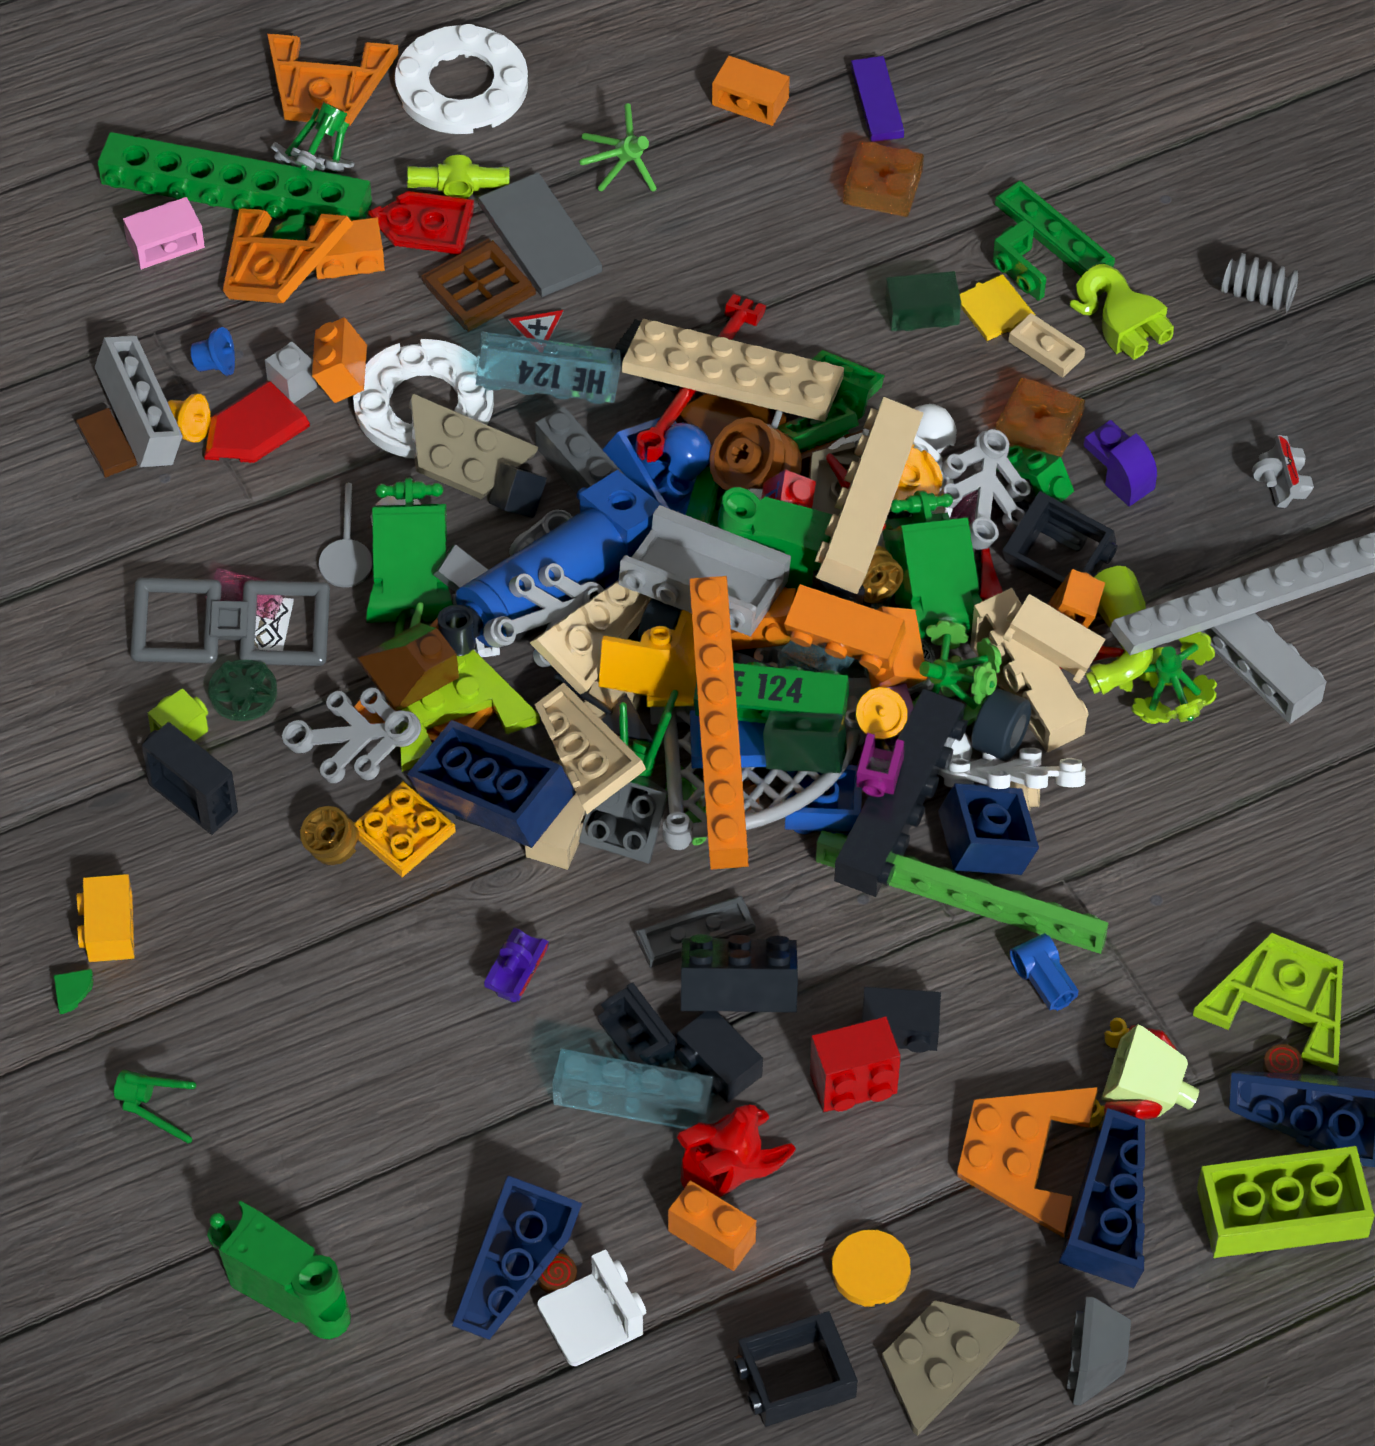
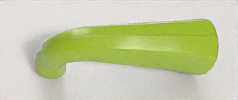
M1114 566L1104 569L1094 577L1105 582L1097 611L1109 628L1114 619L1146 609L1138 581L1133 571L1126 566ZM1122 646L1124 652L1115 661L1108 664L1099 663L1091 665V672L1086 673L1085 676L1094 694L1101 692L1104 695L1113 688L1136 679L1149 667L1153 658V648L1129 655Z

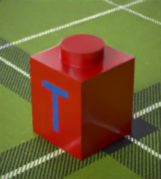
M784 470L763 483L761 499L769 497L812 509L816 481Z

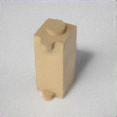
M1030 594L1023 605L1016 601L1006 618V621L1011 624L1003 637L1008 642H1010L1011 638L1075 675L1073 680L1077 683H1080L1105 641V638Z

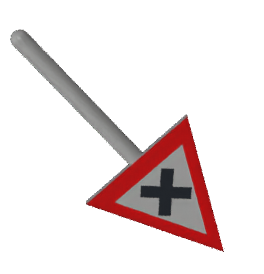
M564 310L508 319V322L522 336L489 357L482 364L485 368L489 367L526 341L542 355Z

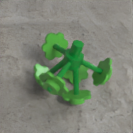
M939 621L937 625H929L926 628V634L931 637L933 644L942 645L940 659L935 660L933 663L922 662L919 672L922 676L929 677L931 683L934 684L931 692L939 694L941 689L944 696L954 697L957 695L967 704V707L964 708L963 719L968 721V726L973 721H976L983 702L996 688V673L1000 671L1001 654L998 647L991 644L990 640L986 637L977 643L978 657L963 660L960 656L955 655L949 660V649H957L960 643H966L968 636L965 634L966 629L962 624L953 621ZM979 664H980V666H978V667L976 668L975 672H974V669H973L972 666H975V665H979ZM970 684H972L971 693L974 694L972 697L965 693L968 691ZM917 696L915 698V701L912 702L913 707L915 706L919 696Z

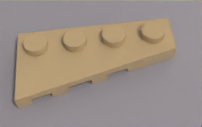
M617 580L532 640L530 644L579 694L588 691L599 677L603 636L628 639L640 624L644 611L652 598L620 586L619 580Z
M562 683L535 704L586 814L590 813L646 770L642 760L565 683Z

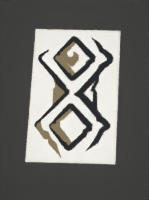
M257 595L254 650L283 651L294 599Z

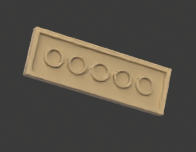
M642 319L622 362L623 373L825 422L844 375V367L827 362L799 357L794 354H787L647 319Z

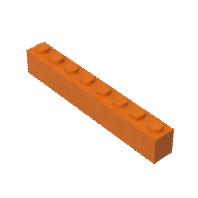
M727 576L690 578L711 870L749 867Z

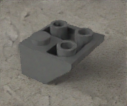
M637 776L585 815L579 842L649 864L652 859L668 796L667 790L647 777Z
M1086 1297L1084 1311H1076L1070 1347V1352H1072L1067 1379V1389L1074 1390L1073 1405L1081 1406L1124 1375L1128 1359L1131 1320L1094 1297Z

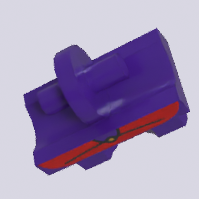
M513 928L484 981L485 988L495 991L498 997L508 1001H519L549 947V941L531 937L521 930Z

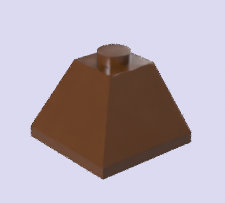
M422 623L416 624L357 657L359 664L395 711L403 710L459 678L457 653L437 628Z

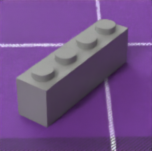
M137 336L104 337L95 364V370L139 467L173 465L183 435Z
M1256 613L1201 631V633H1206L1210 636L1211 646L1215 652L1289 724L1322 702L1327 682L1322 673L1316 667H1311L1299 655L1297 649L1292 644L1286 643L1274 631L1272 625L1267 620L1261 619Z

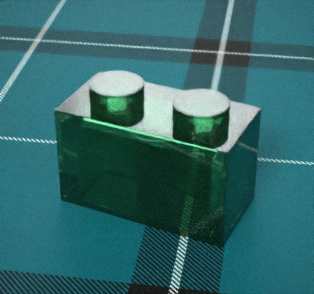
M955 271L887 278L885 301L891 331H912L932 327L945 328L960 324L961 299Z
M770 710L763 732L767 769L810 771L824 774L841 773L847 753L843 714Z

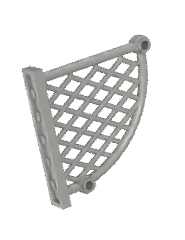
M848 678L849 696L843 732L818 729L827 737L820 746H817L809 739L816 729L808 728L801 732L797 727L780 725L772 733L765 727V738L767 739L766 754L775 746L784 755L777 763L773 762L766 755V766L770 771L763 780L752 771L755 767H741L742 782L748 777L757 785L750 795L743 791L745 813L749 808L754 811V813L745 815L746 830L769 824L802 809L821 796L844 773L854 756L857 746L862 745L866 740L867 735L859 728L855 714L860 698L871 690L870 678ZM665 706L650 707L651 724L659 723ZM674 706L671 719L663 737L669 815L663 822V840L667 843L668 847L674 850L687 848L693 838L708 837L706 813L695 804L703 794L705 795L704 781L702 782L693 774L696 768L692 769L691 763L686 769L682 770L680 765L679 747H683L691 754L690 731L683 739H678L677 723H687L690 726V710H695L694 706ZM786 730L797 738L790 748L779 740ZM840 734L842 738H844V741L838 737ZM832 743L840 748L835 759H832L826 753ZM803 744L813 752V755L807 762L795 754ZM819 759L829 766L822 775H819L812 768ZM789 760L800 768L793 778L782 770ZM808 775L814 782L804 789L799 783ZM776 776L787 784L780 794L769 786ZM682 778H686L697 788L688 800H683ZM793 790L797 793L796 795L787 799V797L792 793ZM763 792L774 800L766 809H763L756 802ZM688 808L702 822L693 823L688 815L684 813V809Z

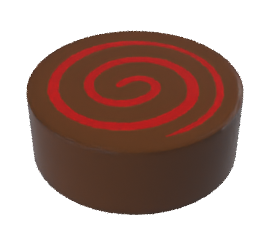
M1278 1044L1271 1047L1266 1052L1263 1061V1071L1269 1073L1301 1074L1303 1059L1299 1051L1286 1044Z
M558 1253L538 1278V1284L548 1294L565 1288L577 1281V1268L569 1256Z

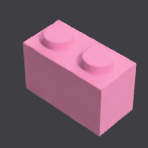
M187 197L123 218L126 241L140 269L205 248L202 225Z

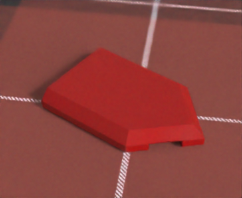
M406 191L397 196L396 201L383 208L378 206L370 210L368 216L370 218L378 217L380 230L394 246L461 254L465 247L473 215L474 200Z
M266 381L211 417L205 460L219 461L220 458L240 459V462L255 463L309 428L310 423L305 414L271 381Z

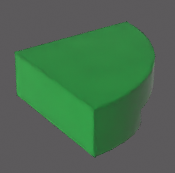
M293 215L288 217V221L277 224L274 227L272 238L306 241L305 215Z
M92 969L54 975L60 1014L76 1009L78 1003L91 992L94 981Z

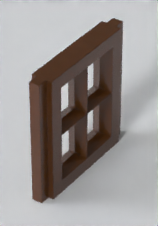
M489 238L421 275L422 281L426 284L429 291L462 328L468 332L536 295V289L532 286L529 279L499 246ZM492 259L500 269L478 280L470 270ZM464 273L473 284L451 295L443 285ZM506 275L514 285L493 296L485 286ZM479 289L488 300L466 311L458 301Z

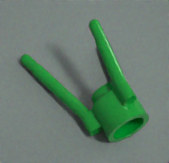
M673 690L670 694L653 736V742L651 743L643 740H634L633 745L628 746L627 704L621 702L619 705L620 739L642 760L646 767V770L638 776H652L657 751L672 716L671 713L678 697L677 690Z
M123 1069L117 1077L114 1088L115 1099L124 1101L123 1110L139 1115L176 1138L190 1144L193 1140L191 1136L142 1108L139 1104L141 1102H149L154 1086L195 1089L196 1083L177 1079L150 1077Z

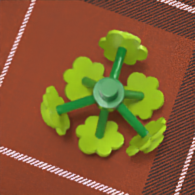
M1200 631L1180 638L1179 641L1182 646L1181 653L1178 655L1171 646L1158 647L1153 651V658L1149 667L1138 677L1144 682H1149L1150 686L1155 690L1152 697L1134 699L1131 709L1134 714L1151 724L1158 722L1168 723L1172 718L1179 719L1180 722L1192 721L1200 715V710L1204 706L1211 704L1215 700L1216 692L1214 689L1217 686V682L1214 679H1208L1206 675H1199L1192 681L1182 670V661L1184 659L1194 660L1197 665H1203L1206 661H1210L1215 657V650L1211 646V638L1208 634L1201 633ZM1179 679L1186 685L1183 689ZM1133 681L1120 685V689L1131 692ZM1173 685L1180 702V706L1176 707L1175 710L1171 711L1168 706L1162 705L1159 701L1164 686Z

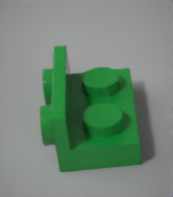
M822 350L812 360L844 367L843 380L833 404L837 402L856 412L857 419H861L865 414L868 400L882 387L885 375Z
M837 402L832 404L825 422L800 417L778 426L777 429L790 436L797 443L800 453L814 448L816 445L821 446L837 440L839 437L848 434L849 429L859 426L856 412Z

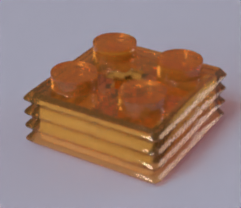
M860 141L844 186L843 203L907 217L923 171L924 155L912 152L909 149H898L879 145L876 142Z
M1022 377L998 419L995 430L1005 434L1008 438L1009 446L1018 445L1062 457L1083 416L1085 400Z

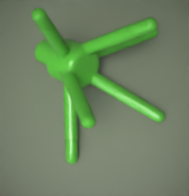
M626 103L624 110L627 137L620 140L583 133L582 139L616 147L613 150L580 159L579 163L580 165H586L615 156L620 159L598 186V190L603 191L626 162L634 160L649 189L655 191L656 185L640 158L643 151L648 148L649 141L645 136L637 137L633 134L631 105Z

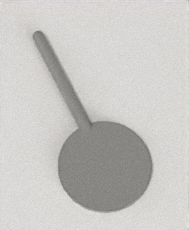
M349 482L345 485L343 539L329 544L324 548L319 557V570L322 577L328 583L337 587H352L360 584L369 576L373 565L372 556L368 548L362 543L350 539L352 484Z

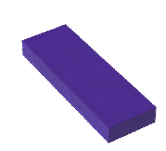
M884 56L851 60V71L871 142L904 138V127Z

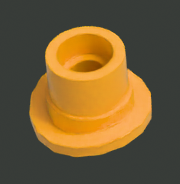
M195 393L191 394L184 401H168V405L183 435L182 439L188 442L202 441L209 432L211 422L210 409L205 396Z
M878 687L869 690L860 698L856 706L855 717L859 728L864 734H875V739H887L894 737L903 729L907 721L908 710L904 700L898 693L889 688Z

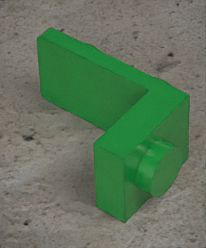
M1024 219L1014 227L1010 226L1005 229L1001 236L995 239L993 262L999 271L1006 273L1017 282L1023 292L1029 293L1039 301L1045 295L1046 276L1022 256L1032 249L1034 227Z
M1018 445L1009 447L1007 458L1021 478L1030 480L1036 496L1041 491L1062 502L1074 492L1060 456Z

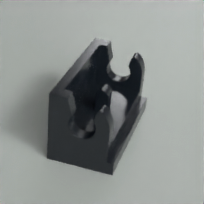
M633 982L601 1004L605 1011L598 1016V1022L630 1065L639 1070V1072H636L639 1077H642V1068L651 1069L652 1071L675 1057L674 1035Z

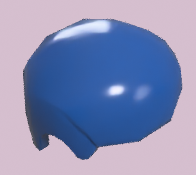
M676 423L665 431L663 452H667L671 458L668 466L669 471L682 480H693L710 464L712 445L709 438L698 426L688 423Z

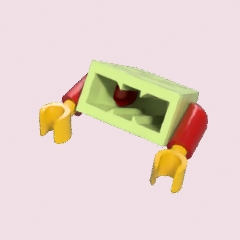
M1112 1019L1110 1021L1111 1031L1104 1032L1105 1043L1112 1048H1117L1101 1098L1106 1103L1105 1105H1100L1099 1101L1096 1100L1093 1110L1095 1113L1092 1115L1090 1127H1095L1101 1123L1107 1108L1142 1120L1160 1117L1171 1109L1175 1103L1188 1110L1191 1109L1198 1098L1199 1089L1183 1081L1188 1065L1187 1059L1178 1052L1165 1032L1146 1028L1139 1024L1127 1028L1126 1022L1123 1019Z

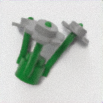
M323 102L320 109L315 108L310 120L287 149L276 142L272 144L271 148L276 152L274 158L279 164L299 167L309 171L317 168L319 170L328 169L335 173L344 172L345 167H354V162L340 158L344 136L349 126V123L344 121L347 113ZM315 126L318 132L308 151L297 149ZM337 131L333 157L318 155L316 158L314 154L324 135L328 134L333 137Z

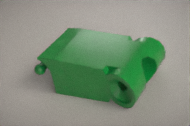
M405 478V482H396L390 486L380 484L376 487L375 493L378 497L394 496L397 500L405 499V505H377L372 507L374 585L369 599L366 623L398 622L401 613L405 614V618L414 615L419 602L424 604L421 619L427 622L435 621L441 610L453 605L448 586L433 575L447 554L446 504L414 505V499H423L426 495H433L435 497L442 495L444 489L440 483L425 485L422 481H413V478Z
M733 487L727 490L722 497L717 527L790 555L789 578L785 587L787 589L796 588L797 592L800 584L811 588L813 571L820 568L821 564L815 562L822 541L827 543L830 541L831 537L825 535V531L832 514L769 497L759 500L748 489Z
M924 490L916 491L914 495L907 496L905 500L894 499L890 510L893 513L907 510L909 513H912V517L886 519V528L882 531L885 549L899 563L904 573L902 583L894 593L896 605L899 608L916 610L921 639L930 638L926 634V628L929 625H937L939 621H953L962 624L966 629L965 634L972 633L974 605L983 601L977 594L979 584L968 518L950 519L948 512L932 514L931 511H935L939 506L950 507L953 503V497L947 493L935 496L933 493H926Z
M242 1201L238 1202L242 1213L241 1220L225 1221L221 1213H214L210 1216L209 1223L211 1226L207 1236L210 1244L220 1252L232 1288L294 1323L301 1322L311 1334L319 1338L333 1339L339 1337L347 1330L351 1322V1312L334 1260L328 1256L316 1254L312 1246Z

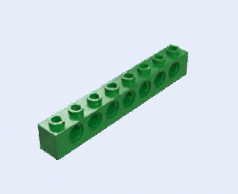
M113 132L109 133L98 160L100 179L103 185L140 191L145 194L172 197L177 200L187 197L189 201L204 203L209 206H219L239 210V208L265 210L270 216L277 219H288V217L293 215H305V223L309 225H316L321 214L348 216L351 221L366 219L372 204L369 180L315 170L309 171L289 165Z

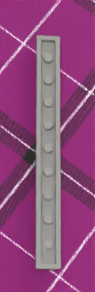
M1375 532L1114 619L1110 631L1128 654L1133 655L1375 572Z

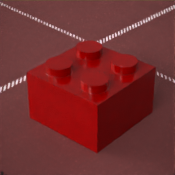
M887 1017L812 1035L810 1076L823 1113L832 1110L845 1111L852 1108L855 1104L870 1100L874 1102L884 1101L893 1094H897L901 1055Z

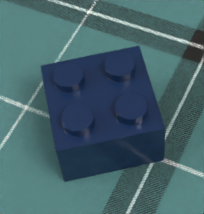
M955 783L938 810L955 871L1022 875L1039 849L1022 788L1008 787L995 789L984 785Z

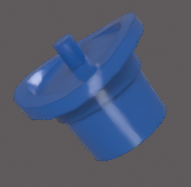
M224 327L216 328L211 332L208 339L192 344L191 358L199 372L215 369L220 370L225 376L234 373V344L228 329Z

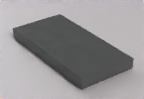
M539 172L478 197L479 206L541 297L602 272V263Z

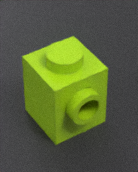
M183 688L173 695L164 697L155 708L147 712L151 732L159 730L168 721L193 741L208 732L206 719L208 711L206 706L198 697L192 698Z

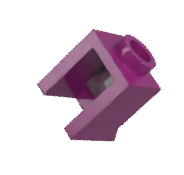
M867 733L857 770V787H861L866 794L874 797H882L885 793L894 795L900 768L904 760V741L897 739L894 752L875 748V734Z

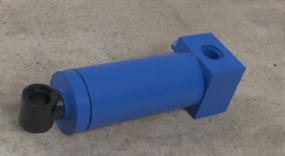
M619 470L614 471L589 488L583 487L579 489L576 497L580 500V513L460 587L456 593L457 605H450L439 612L437 617L438 630L457 653V656L469 654L475 648L476 638L484 645L492 647L484 637V627L489 620L501 616L514 620L543 609L528 599L516 597L511 593L509 583L514 576L523 573L528 574L533 578L536 587L561 602L572 599L570 596L554 586L546 587L540 582V569L543 566L556 563L562 567L564 576L579 585L587 582L597 583L614 571L619 573L621 559L625 555L629 557L634 555L652 530L653 513L659 505H663ZM549 570V578L554 581V573ZM519 580V587L524 591L525 584L522 580ZM502 625L501 632L506 637V630Z

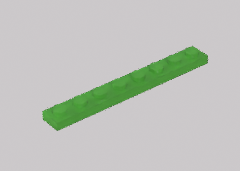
M822 830L817 841L816 862L835 868V861L847 836L841 833L832 834ZM897 855L893 862L896 867L889 886L1037 934L1046 933L1050 938L1099 954L1102 953L1109 923L1102 921L1095 915L1080 914L1065 909L1062 905L1055 902L1046 903L1031 898L1021 891H1009L994 886L984 879H972L959 875L952 869L928 865L912 856Z

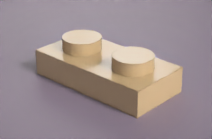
M1032 313L1009 333V343L1062 378L1085 356L1084 347Z

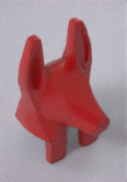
M755 1105L736 1107L733 1113L724 1116L715 1124L699 1122L679 1132L677 1139L685 1148L681 1164V1184L685 1188L692 1181L720 1198L746 1180L766 1177L777 1171L794 1154L796 1148L792 1143L772 1149L761 1150L758 1126L764 1124L769 1119V1114L765 1110H759Z

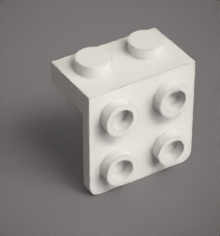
M606 1249L591 1256L592 1274L571 1283L565 1288L543 1296L538 1301L539 1312L571 1366L583 1364L643 1335V1315L646 1314L643 1301L637 1292L631 1294L625 1284L628 1279L619 1260L613 1262Z

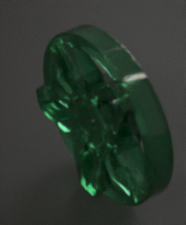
M236 660L223 663L213 674L209 682L208 692L213 708L221 716L235 721H249L259 718L272 708L277 698L278 689L276 678L265 663L253 660ZM241 669H247L245 675H243ZM233 671L238 676L232 678L229 673ZM257 672H260L257 677H255L254 679L251 678L252 675H254ZM224 677L225 682L218 684L221 678ZM265 677L269 680L271 689L262 684ZM218 701H231L233 711L225 708ZM251 703H263L258 708L248 711ZM237 705L242 706L240 712H239V710H238V706H237Z

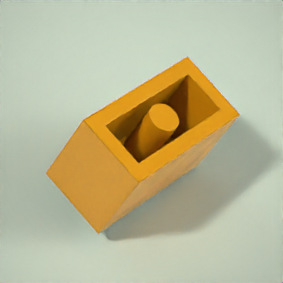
M129 874L83 878V893H77L78 915H84V925H78L77 928L79 948H86L89 962L135 959L133 894Z

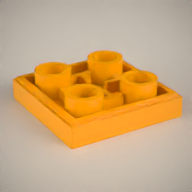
M405 782L400 783L354 822L359 830L360 842L401 877H404L456 832L454 823Z

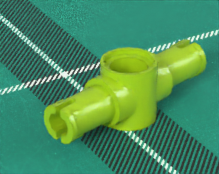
M464 155L449 156L443 161V164H438L437 167L407 166V188H437L438 191H444V194L450 197L467 199L474 191H479V188H501L509 185V167H479V164H472L470 158Z

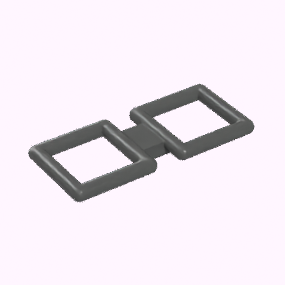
M139 578L135 582L130 655L136 662L214 663L218 658L219 640H240L239 658L243 664L322 666L326 663L330 587L325 582L248 580L243 585L242 601H221L222 586L216 579ZM149 592L207 594L203 649L146 647ZM257 595L315 596L312 651L254 650Z

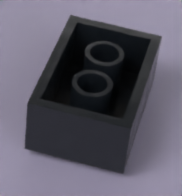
M704 934L682 938L681 1011L797 1012V940H789L785 936L778 935L770 936L767 939H751L745 935H734L728 939H713L711 936Z

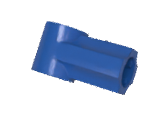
M1043 933L1010 949V959L1016 972L1022 979L1030 980L1049 1010H1061L1078 997L1079 990L1060 964L1058 950L1049 935Z

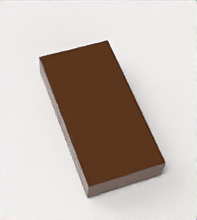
M109 408L76 420L77 428L105 478L137 465L134 453Z

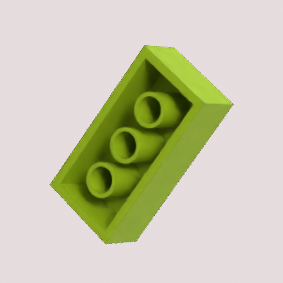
M1356 1146L1201 1167L1197 1191L1213 1258L1369 1237L1375 1215Z

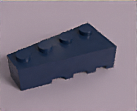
M1107 1108L1097 1129L1059 1260L1060 1264L1133 1289L1144 1271L1143 1240L1145 1223H1143V1203L1145 1201V1187H1143V1170L1145 1168V1120Z

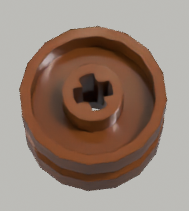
M752 417L736 419L724 427L715 439L710 452V471L713 479L726 491L733 487L763 489L765 481L784 470L798 475L801 472L802 455L797 443L782 431L774 429L768 423Z

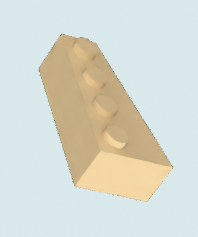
M1010 588L974 605L970 647L977 657L979 656L977 653V643L982 641L983 638L987 637L991 644L998 647L1002 662L999 666V673H996L997 684L1000 689L1029 700L1031 704V717L1028 727L1046 752H1049L1085 734L1088 710L1084 702L1077 698L1058 665L1012 638L1010 642L1003 639L1011 624L1006 621V618L1016 601L1021 603L1013 589Z

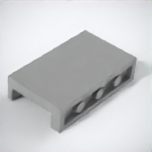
M659 505L653 513L652 530L632 557L625 555L621 559L619 585L692 613L689 579L727 576L731 630L751 637L788 583L791 556Z

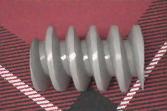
M1242 253L1236 261L1233 258L1230 260L1224 275L1221 292L1227 293L1233 286L1234 296L1240 297L1246 290L1248 301H1254L1259 294L1260 304L1266 306L1273 298V309L1279 310L1286 302L1287 313L1297 289L1298 270H1294L1287 278L1285 277V266L1281 265L1276 273H1272V262L1268 261L1263 269H1259V258L1255 257L1250 265H1247L1246 254Z

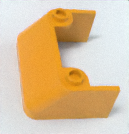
M682 610L675 630L664 626L653 627L643 633L640 642L603 636L599 687L669 699L671 692L677 690L678 697L676 700L694 703L697 677L692 613Z

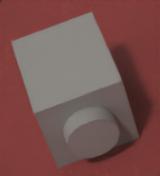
M290 342L265 359L267 381H271L293 403H296L317 388V382L312 377L313 360L293 342Z

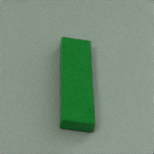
M1019 180L995 198V205L1017 224L1024 219L1027 220L1034 227L1033 237L1081 277L1090 268L1098 264L1114 266L1115 258L1022 181Z

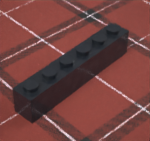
M926 689L922 690L898 737V740L904 741V760L900 768L894 795L885 793L882 797L868 796L835 861V882L874 897L877 896L882 884L889 885L896 867L893 862L897 855L903 856L910 841L908 832L911 826L918 827L925 810L923 803L926 797L932 798L939 783L937 775L941 768L944 770L948 768L954 751L951 748L954 741H961L968 724V721L963 719L965 704ZM882 769L881 772L888 774L889 770Z

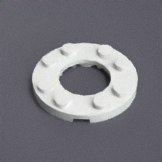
M473 24L443 27L418 37L402 53L395 71L396 93H398L406 113L425 127L450 134L473 133L474 128L491 124L492 128L500 125L520 108L528 89L527 64L517 46L504 35ZM465 54L466 58L469 56L480 58L493 70L494 79L492 85L483 94L471 99L457 100L446 98L436 92L429 81L431 70L434 66L438 65L439 61L453 60L458 55Z
M420 339V344L400 347V343L392 345L376 354L366 364L364 391L353 395L357 422L364 434L380 448L405 458H415L416 450L412 438L413 423L403 422L393 413L390 407V397L394 389L404 380L415 376L431 375L444 379L453 386L458 395V404L454 411L488 425L493 412L494 394L489 373L485 366L466 349L446 341Z

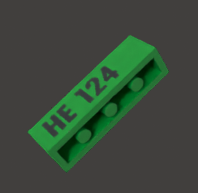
M750 662L747 664L733 663L737 717L739 721L843 732L849 696L848 675H841L833 670H824L822 672L804 671L796 666L784 668L768 667L760 662ZM697 681L693 699L695 716H699Z

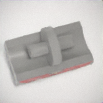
M1278 435L1275 438V446L1271 450L1259 455L1260 461L1253 466L1252 472L1255 480L1266 482V485L1271 487L1276 507L1286 508L1292 499H1306L1313 490L1314 485L1310 476L1298 475V472L1305 465L1306 458L1303 448L1290 447L1288 437Z

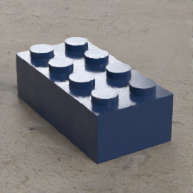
M453 720L449 722L407 774L419 795L431 805L530 848L536 844L576 793L561 765Z

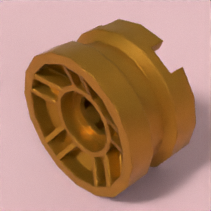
M876 546L868 572L862 583L865 588L864 601L868 603L882 602L891 597L898 590L903 580L904 573L902 567L883 546Z
M324 806L317 808L305 818L300 829V839L304 848L318 861L326 865L342 864L350 859L356 852L354 849L356 842L360 841L359 830L356 824L337 807ZM335 832L334 837L330 839L331 833Z

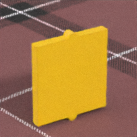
M1003 274L983 284L978 282L976 287L955 296L956 303L986 341L1006 332L1010 333L1030 313L1034 314Z

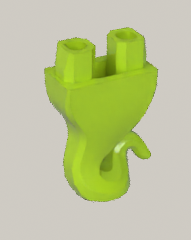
M1098 264L1085 272L1077 282L1076 291L1080 302L1071 300L1070 306L1082 315L1094 314L1099 307L1097 297L1106 291L1107 298L1103 309L1102 330L1106 342L1116 354L1124 351L1135 360L1144 355L1148 350L1149 342L1146 340L1147 337L1152 336L1161 345L1172 339L1174 326L1166 317L1167 307L1152 296L1132 291L1124 276L1117 269L1107 264Z

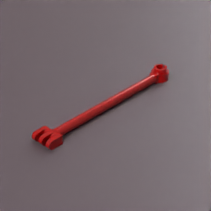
M733 294L725 307V316L731 318L718 337L732 340L744 322L757 326L765 313L766 305L758 303L755 309L752 310L753 300L746 298L740 306L741 296ZM682 387L656 425L637 435L636 452L642 461L645 459L646 451L647 462H655L662 456L665 444V431L672 427L696 390Z

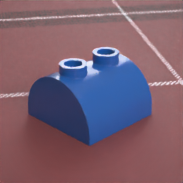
M788 762L787 774L793 778L800 768L793 762ZM816 763L812 768L819 775H822L829 766ZM848 765L838 780L821 796L802 809L786 816L785 830H794L800 834L822 830L844 835L849 834L861 812L862 788L857 787V770L859 765ZM806 775L799 785L805 789L814 780ZM793 790L792 793L787 797V799L796 795L797 793Z

